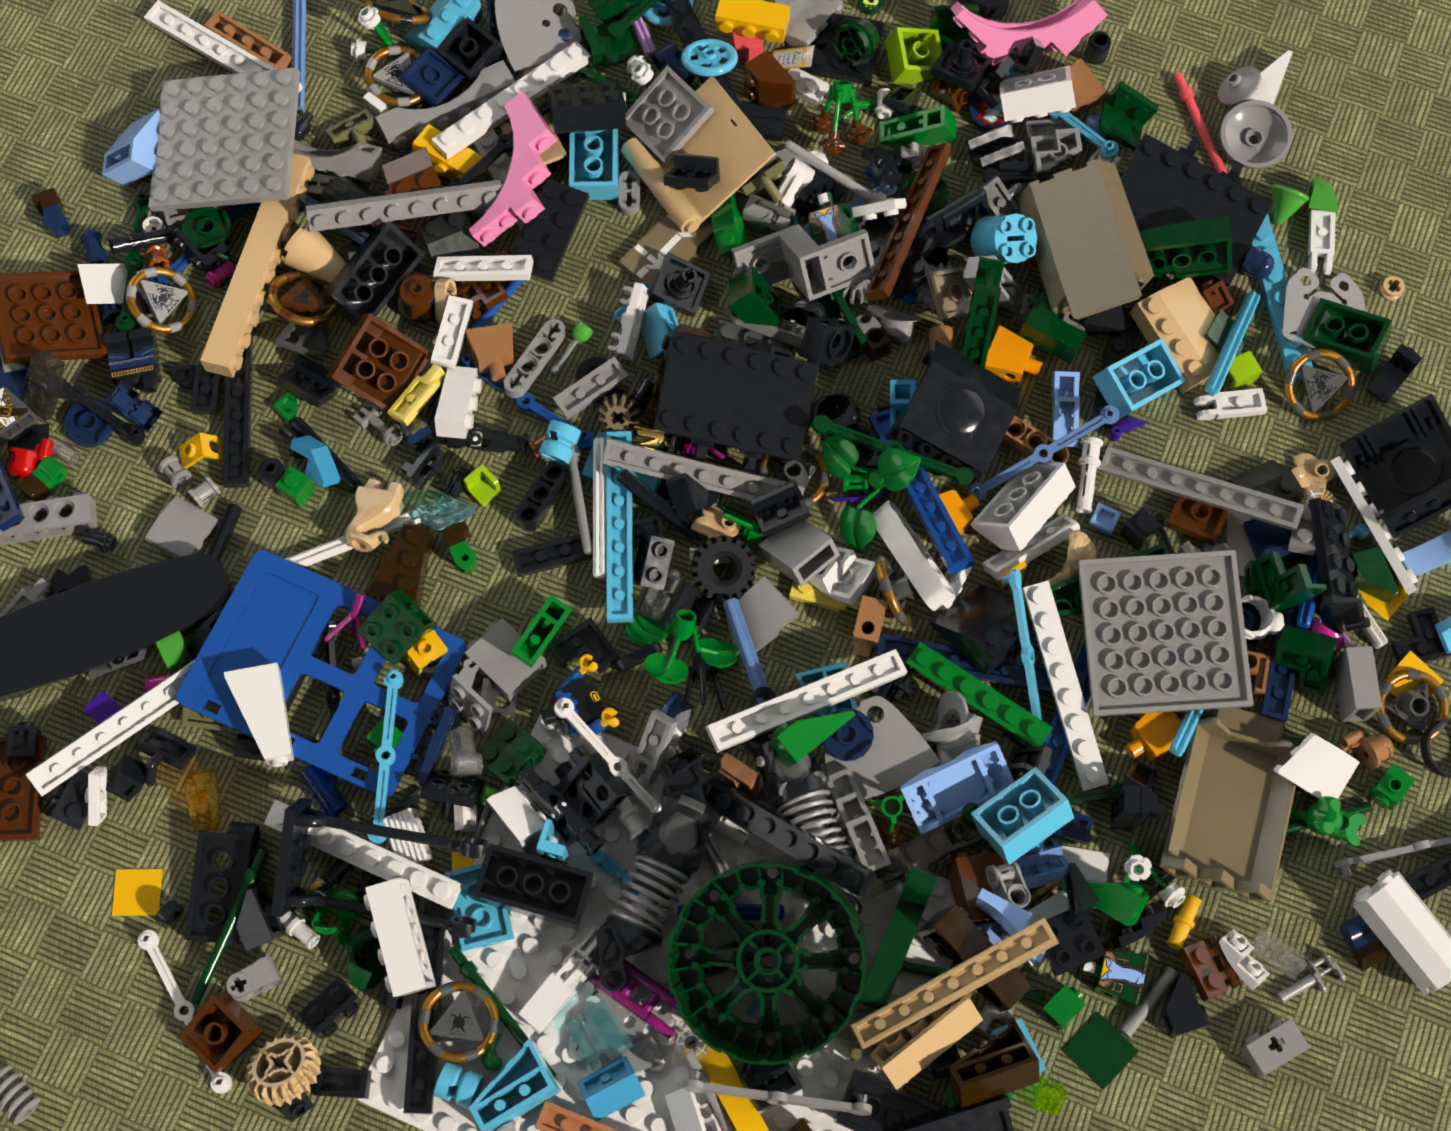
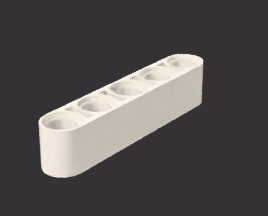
M888 500L872 513L877 524L876 530L923 601L930 609L936 611L955 595L954 590L901 511L893 502Z

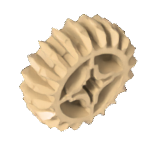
M286 1033L282 1039L276 1035L274 1041L269 1042L266 1040V1046L257 1048L258 1054L250 1056L251 1064L246 1066L247 1074L245 1077L250 1092L258 1101L264 1102L268 1106L275 1104L281 1107L284 1102L291 1105L294 1098L302 1100L301 1094L303 1092H311L310 1084L317 1083L316 1076L321 1074L319 1066L322 1063L318 1050L312 1045L310 1040L306 1037L302 1038L297 1033L293 1036Z

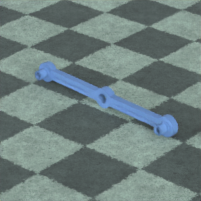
M1113 405L1105 406L1101 411V415L1049 445H1038L1034 450V454L988 481L973 483L968 489V494H974L978 501L984 500L987 492L1038 462H1049L1055 452L1105 423L1111 425L1116 423L1120 418L1119 410ZM1041 450H1047L1048 455L1045 458L1040 457L1039 453Z

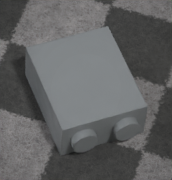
M806 520L771 534L759 544L767 563L801 587L840 556L832 538Z
M502 618L498 622L491 623L479 640L474 639L467 646L465 656L466 659H474L471 665L474 667L476 664H479L478 672L484 678L489 679L491 685L511 702L516 695L547 668L546 659L541 655L531 668L510 654L521 638V635Z
M1360 643L1348 645L1335 659L1333 672L1341 723L1368 721L1382 708L1373 647H1363V644Z

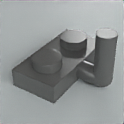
M993 176L981 186L986 190L989 210L992 215H1022L1020 208L1013 199L1023 191L1021 183H1007L1005 187L998 176Z

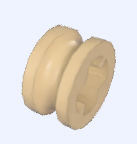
M1397 276L1386 278L1380 287L1381 296L1389 301L1399 299L1405 290L1404 281ZM1392 285L1396 287V290L1393 292L1389 290V287Z

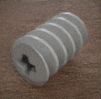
M0 1064V1110L7 1112L6 1117L8 1120H14L13 1125H18L35 1111L41 1098L36 1097L30 1100L34 1090L29 1089L23 1092L27 1082L22 1081L17 1084L16 1081L19 1079L20 1074L15 1073L10 1076L9 1073L12 1071L13 1066L8 1065L3 1068L2 1064Z

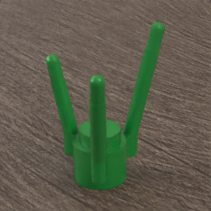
M725 505L721 506V509L727 512L723 514L724 518L745 527L743 537L747 538V541H740L752 549L755 544L759 545L763 542L764 535L758 522Z

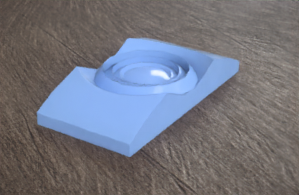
M995 741L965 750L946 764L926 769L899 788L922 835L961 816L962 808L967 803L971 802L982 806L1014 783V779L1001 749Z

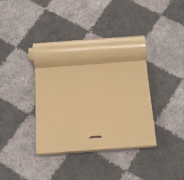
M714 76L710 77L695 92L715 111L678 152L719 158L720 181L711 187L709 191L697 192L692 188L676 190L673 186H664L663 176L674 168L673 158L668 164H665L638 137L629 139L621 148L622 155L683 233L695 232L704 220L776 155V152Z

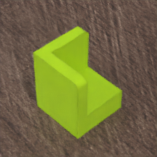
M1251 351L1234 358L1228 371L1233 379L1229 389L1235 391L1256 382L1262 373V369Z
M483 464L463 480L466 491L482 508L502 492L499 481Z

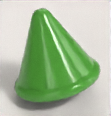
M1277 184L1271 185L1274 223L1279 226L1282 225L1303 204L1310 200L1309 196L1289 187Z

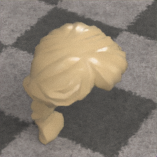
M1075 530L1068 535L1067 560L1061 572L1057 573L1055 577L1046 580L1049 581L1050 586L1079 575L1077 564L1079 560L1096 559L1095 545L1088 538L1087 534Z

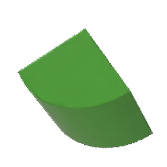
M1312 177L1307 194L1310 198L1307 202L1308 208L1337 213L1338 203L1332 186L1321 178Z
M180 631L155 642L171 673H176L186 666L190 655L189 645Z

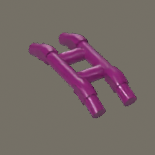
M624 959L625 974L630 977L618 991L609 992L604 990L600 985L599 975L595 974L592 977L591 984L623 1005L667 1039L673 1036L675 1030L651 1012L660 999L678 1011L674 994H671L669 990L636 968L632 963ZM605 980L607 985L611 987H616L609 981ZM638 983L652 992L643 1005L629 997Z

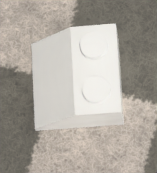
M514 786L486 799L494 815L523 852L539 841L546 816L541 810L535 812L531 807L533 800L525 790L520 792Z

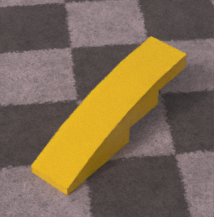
M706 1045L704 1051L707 1054L702 1052L697 1058L710 1083L744 1088L727 1054L719 1053ZM698 1049L695 1051V1054H698L701 1051ZM717 1094L736 1131H769L751 1099Z

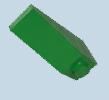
M945 105L880 122V143L882 145H910L911 142H916L920 145H935L956 139V118Z
M733 194L711 214L713 234L720 255L730 260H734L732 248L750 242Z
M550 595L510 654L532 668L561 628L572 608Z
M852 710L799 720L791 725L785 722L773 732L776 737L769 742L787 766L791 767L856 714Z
M1065 880L1059 881L1057 886L1066 890ZM1087 880L1100 900L1094 906L1095 908L1126 926L1137 923L1150 895L1143 892L1144 888L1133 881L1127 883Z

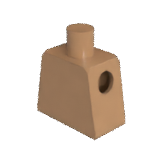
M1081 58L1070 67L1076 107L1072 108L1069 113L1075 117L1102 104L1103 99L1107 96V90Z
M512 323L465 329L466 347L478 373H490L494 382L503 381L506 377L505 371L513 368Z
M862 595L852 636V641L857 642L854 656L869 659L872 646L878 647L887 612V601ZM864 628H871L872 633L865 634L863 630Z

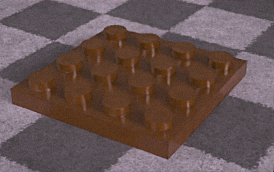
M79 270L0 273V345L4 364L107 357L108 352L104 342L97 304L86 303Z

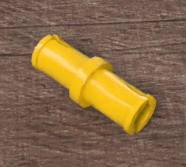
M1185 895L1186 898L1178 915H1175L1173 918L1174 926L1166 941V945L1175 950L1183 949L1189 931L1193 930L1195 926L1193 921L1202 901L1193 895Z

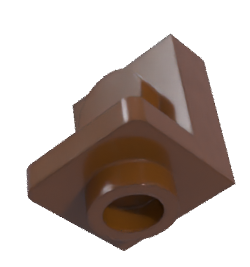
M941 79L930 89L932 96L949 101L955 112H959L971 99L969 91Z
M1211 278L1198 285L1200 288L1198 290L1216 317L1235 306L1223 279L1213 281Z

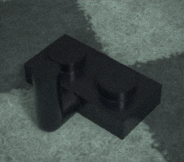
M1009 56L992 64L975 88V92L991 110L998 103L986 88H990L996 81L1002 82L1010 75L1009 69L1015 62Z
M150 726L136 742V750L151 756L146 763V785L148 786L156 784L157 766L161 762L182 771L196 754V746L153 726Z

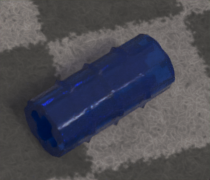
M312 765L308 766L299 775L305 784V788L311 792L313 799H316L321 806L320 809H323L328 816L336 817L349 806L342 793L336 788L335 783L331 781L327 772Z

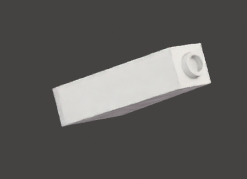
M278 663L224 672L228 686L267 765H272V767L288 765V761L294 760L281 671Z

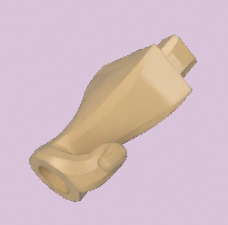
M369 479L364 487L358 486L355 494L357 514L345 530V537L350 547L361 552H370L381 542L388 544L389 536L385 531H376L370 535H366V533L384 527L400 516L404 508L402 502L404 489L400 483L391 482L387 490H383L381 482Z

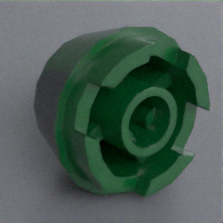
M866 19L843 21L838 29L834 31L836 33V41L833 42L836 54L841 60L846 59L853 63L852 66L866 64L871 60L880 43L877 28Z

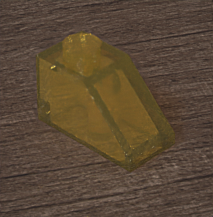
M215 767L188 770L184 791L193 832L220 829V789Z

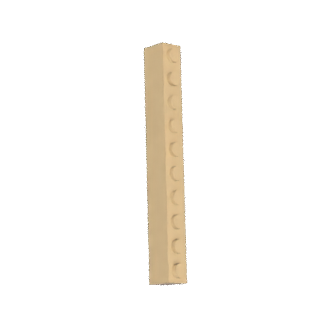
M293 153L289 200L261 202L200 359L207 372L234 378L236 371L240 370L242 366L243 352L250 345L251 331L258 324L259 310L266 303L267 289L269 284L275 279V268L277 263H281L283 247L290 240L291 227L293 222H296L298 219V208L301 201L303 202L306 198L308 182L312 181L315 169L312 167L308 156Z

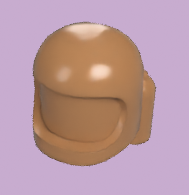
M1358 730L1340 738V744L1337 745V748L1345 753H1357L1361 762L1371 771L1378 769L1381 763L1389 760L1394 753L1393 744L1387 736L1373 734L1363 738V732Z

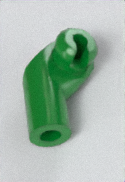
M499 1032L491 1047L480 1056L483 1066L487 1070L491 1069L493 1072L499 1071L503 1064L502 1059L497 1057L495 1050L502 1037V1034Z

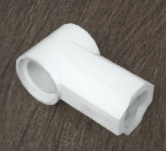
M796 157L792 158L787 164V169L784 170L783 174L784 178L777 188L783 197L778 203L791 208L797 200V194L812 181L815 175L814 169Z

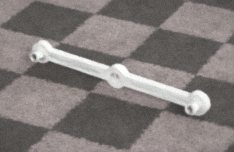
M559 699L554 705L556 716L562 719L566 718L594 751L600 753L603 761L610 767L612 774L616 778H620L623 783H626L632 790V793L654 815V807L658 803L627 770V762L623 758L613 755L576 714L574 704L570 699ZM614 764H620L621 771H616L613 767Z
M152 930L143 931L138 937V945L143 950L148 951L175 1004V1017L187 1026L195 1016L196 1008L193 1003L185 1000L158 947L160 941L158 934ZM188 1007V1014L182 1015L181 1009ZM206 1065L212 1076L210 1085L213 1091L219 1094L227 1093L233 1083L230 1075L222 1071L215 1074Z

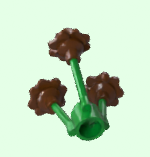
M834 80L833 85H830L825 108L822 109L820 115L810 116V124L815 132L828 134L830 131L829 138L818 142V145L823 147L824 154L839 155L842 149L847 148V145L838 139L839 132L837 128L841 103H847L848 98L851 100L853 127L844 134V137L851 140L853 144L865 143L868 140L869 134L873 133V129L862 125L861 119H859L855 98L856 88L851 87L852 82ZM832 100L836 102L833 121L830 118Z
M900 788L887 792V797L882 801L871 800L870 798L864 799L869 813V807L876 806L879 807L881 815L889 819L886 824L882 821L878 822L877 826L886 852L890 851L891 848L897 850L900 842L905 838L904 834L901 833L902 826L895 825L897 823L896 817L901 814L902 810H909Z

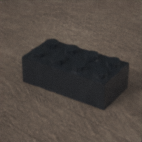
M392 222L378 223L321 297L350 324L356 327L364 313H371L375 317L380 313L425 254Z
M489 843L473 892V899L477 902L578 930L594 873Z

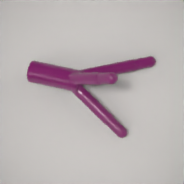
M356 592L351 613L324 638L325 642H328L351 620L350 635L352 637L355 636L356 629L358 632V628L362 624L360 616L366 599L365 594ZM358 632L360 647L364 649L366 647L364 637Z

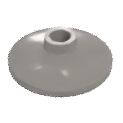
M1245 66L1229 74L1219 87V101L1226 106H1234L1246 101L1256 92L1261 83L1260 71L1256 67Z

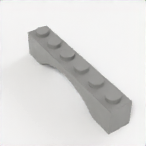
M504 60L482 69L474 83L459 97L448 103L426 109L396 107L376 116L378 129L390 151L403 148L408 143L414 141L428 124L438 130L445 129L516 81Z
M294 139L293 153L308 156L315 170H328L334 172L337 176H350L365 183L372 182L380 174L382 147L358 142L342 149L325 150L313 148Z

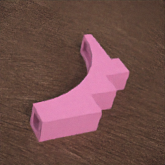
M1076 0L1056 14L1024 23H1002L985 19L970 12L959 2H956L950 8L955 14L953 20L961 28L966 26L970 30L968 34L976 42L974 44L980 53L993 58L992 64L1006 58L1012 51L1019 57H1022L1023 48L1027 43H1030L1032 37L1041 39L1044 48L1049 45L1056 53L1061 50L1067 56L1108 15L1095 0Z
M523 91L504 105L513 131V155L504 186L483 217L469 229L471 235L484 247L495 240L506 229L513 226L519 219L528 223L545 209L533 189L551 175L540 154L549 149L558 139L534 102Z

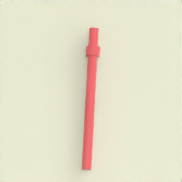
M1182 73L1175 74L1173 78L1179 89L1178 95L1182 103H1185L1216 172L1221 174L1224 171L1227 173L1195 103V95L1192 88L1188 87Z

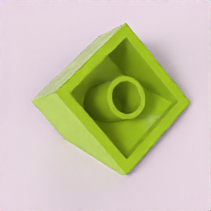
M896 27L885 41L892 82L916 84L934 78L935 76L930 75L931 66L943 52L939 31L934 29Z

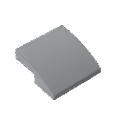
M175 496L158 516L145 536V540L175 557L196 554L203 548V540L218 526V519Z

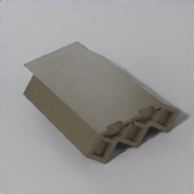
M1097 159L1086 162L1087 166L1075 171H1072V168L1053 174L1054 178L1045 182L1033 181L1027 185L1017 198L1021 214L1033 219L1035 222L1037 233L1035 258L1051 309L1056 312L1072 314L1073 319L1077 320L1139 299L1142 296V288L1154 276L1115 163Z
M1239 708L1212 709L1211 717L1199 719L1189 741L1160 867L1171 876L1181 880H1185V877L1200 880V886L1219 892L1222 889H1229L1230 891L1238 892L1237 898L1247 901L1272 902L1296 789L1294 783L1273 771L1277 765L1283 766L1290 760V752L1296 748L1291 741L1282 740L1285 729L1283 722Z

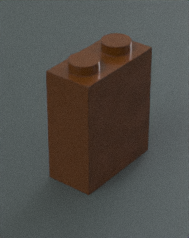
M994 849L983 850L978 855L970 856L969 852L955 855L954 860L946 865L955 904L958 907L964 908L969 913L970 920L976 926L997 922L987 913L974 906L982 888L993 893L986 879L985 872L987 866L1006 864V861L998 852L994 853ZM1011 896L1012 901L1017 904V900Z

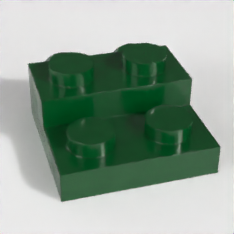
M508 717L474 755V758L511 788L519 786L515 782L517 776L529 765L536 766L540 764L548 750L536 738Z

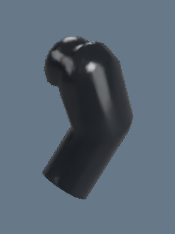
M282 425L278 430V433L290 444L292 439L299 438L298 434L288 425ZM289 449L291 456L296 459L301 458V454Z

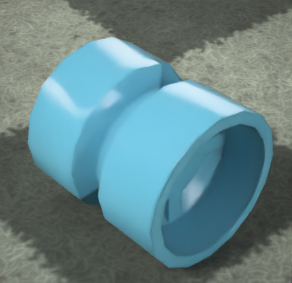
M551 420L546 431L548 439L542 441L538 453L549 460L569 465L574 453L571 447L577 445L581 431L569 424Z
M447 1062L437 1080L434 1096L446 1101L455 1099L456 1105L470 1110V1105L480 1094L485 1076L471 1070L465 1073L463 1067Z

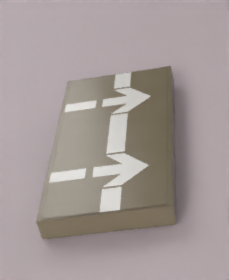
M667 213L619 260V266L640 283H646L652 288L665 255L670 252L688 261L714 235L712 220L710 218L704 220L695 232L683 233Z

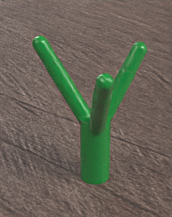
M848 98V102H847V103H843V104L851 105V100H850V98ZM877 99L856 100L857 110L875 109L877 107ZM852 108L839 118L838 125L853 114Z

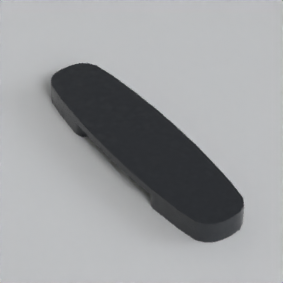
M203 553L190 554L100 578L0 617V702L25 696L31 693L33 689L67 679L126 657L156 644L155 642L178 631L185 635L201 627L221 607L224 609L232 595L233 589L228 573L223 565L211 555Z

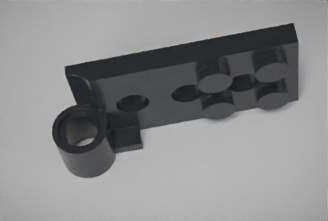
M231 821L227 833L199 831L184 940L217 942L245 881L243 877L246 870L254 862L255 850L258 847L260 838V826L258 823ZM221 853H227L230 858L229 865L225 868H220L217 865V857ZM223 880L226 884V891L218 896L213 891V885L216 881ZM214 907H219L223 913L222 919L217 923L212 922L209 917L210 911ZM236 927L228 944H241Z

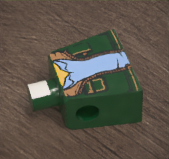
M831 192L817 195L820 210L809 213L808 217L811 238L818 246L860 230L848 203L834 205Z
M1105 950L1106 955L1100 957V962L1093 960L1082 965L1081 974L1096 978L1093 988L1095 992L1130 1009H1135L1139 1006L1150 955Z

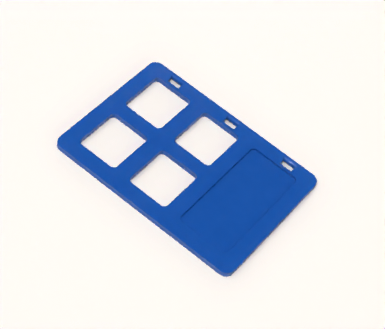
M260 550L250 560L177 691V701L185 708L254 739L228 686L224 672L278 663L281 671L285 703L301 675H307L344 692V697L320 742L312 743L290 733L291 739L295 740L292 744L294 757L373 794L377 792L379 772L339 755L338 752L363 704L369 703L385 711L387 690L376 686L375 680L386 658L371 644L357 672L350 674L312 656V652L336 608L342 607L351 611L357 591L268 551ZM366 596L361 616L368 618L381 602ZM434 627L433 630L448 648V652L442 656L420 701L414 703L397 695L395 716L406 720L408 724L394 750L396 760L390 765L387 797L392 796L396 791L412 759V754L415 753L429 726L426 719L433 718L436 712L431 706L440 704L451 683L452 676L455 675L466 652L464 640L437 627ZM208 701L221 706L218 714L204 708ZM355 768L368 773L366 782L352 776Z

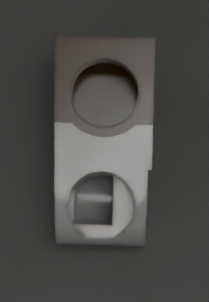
M867 312L856 317V321L868 340L866 351L870 361L873 362L891 354V339L875 315Z

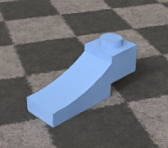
M1052 371V438L1054 440L1060 439L1079 427L1080 372ZM1078 440L1066 447H1078Z
M1451 529L1426 543L1403 552L1402 554L1406 559L1402 561L1406 570L1411 568L1415 576L1450 563Z
M983 888L981 889L974 906L995 919L1010 936L1031 925L1028 922L1032 913ZM1046 951L1028 961L1040 963Z

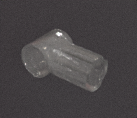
M457 727L455 730L450 731L448 740L452 753L450 762L452 776H481L483 759L480 753H476L472 731H469L467 727Z

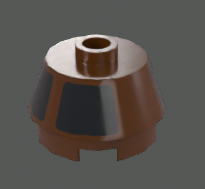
M415 274L406 278L396 296V304L399 311L406 318L412 319L416 323H425L433 320L436 315L434 295L436 282L422 274Z

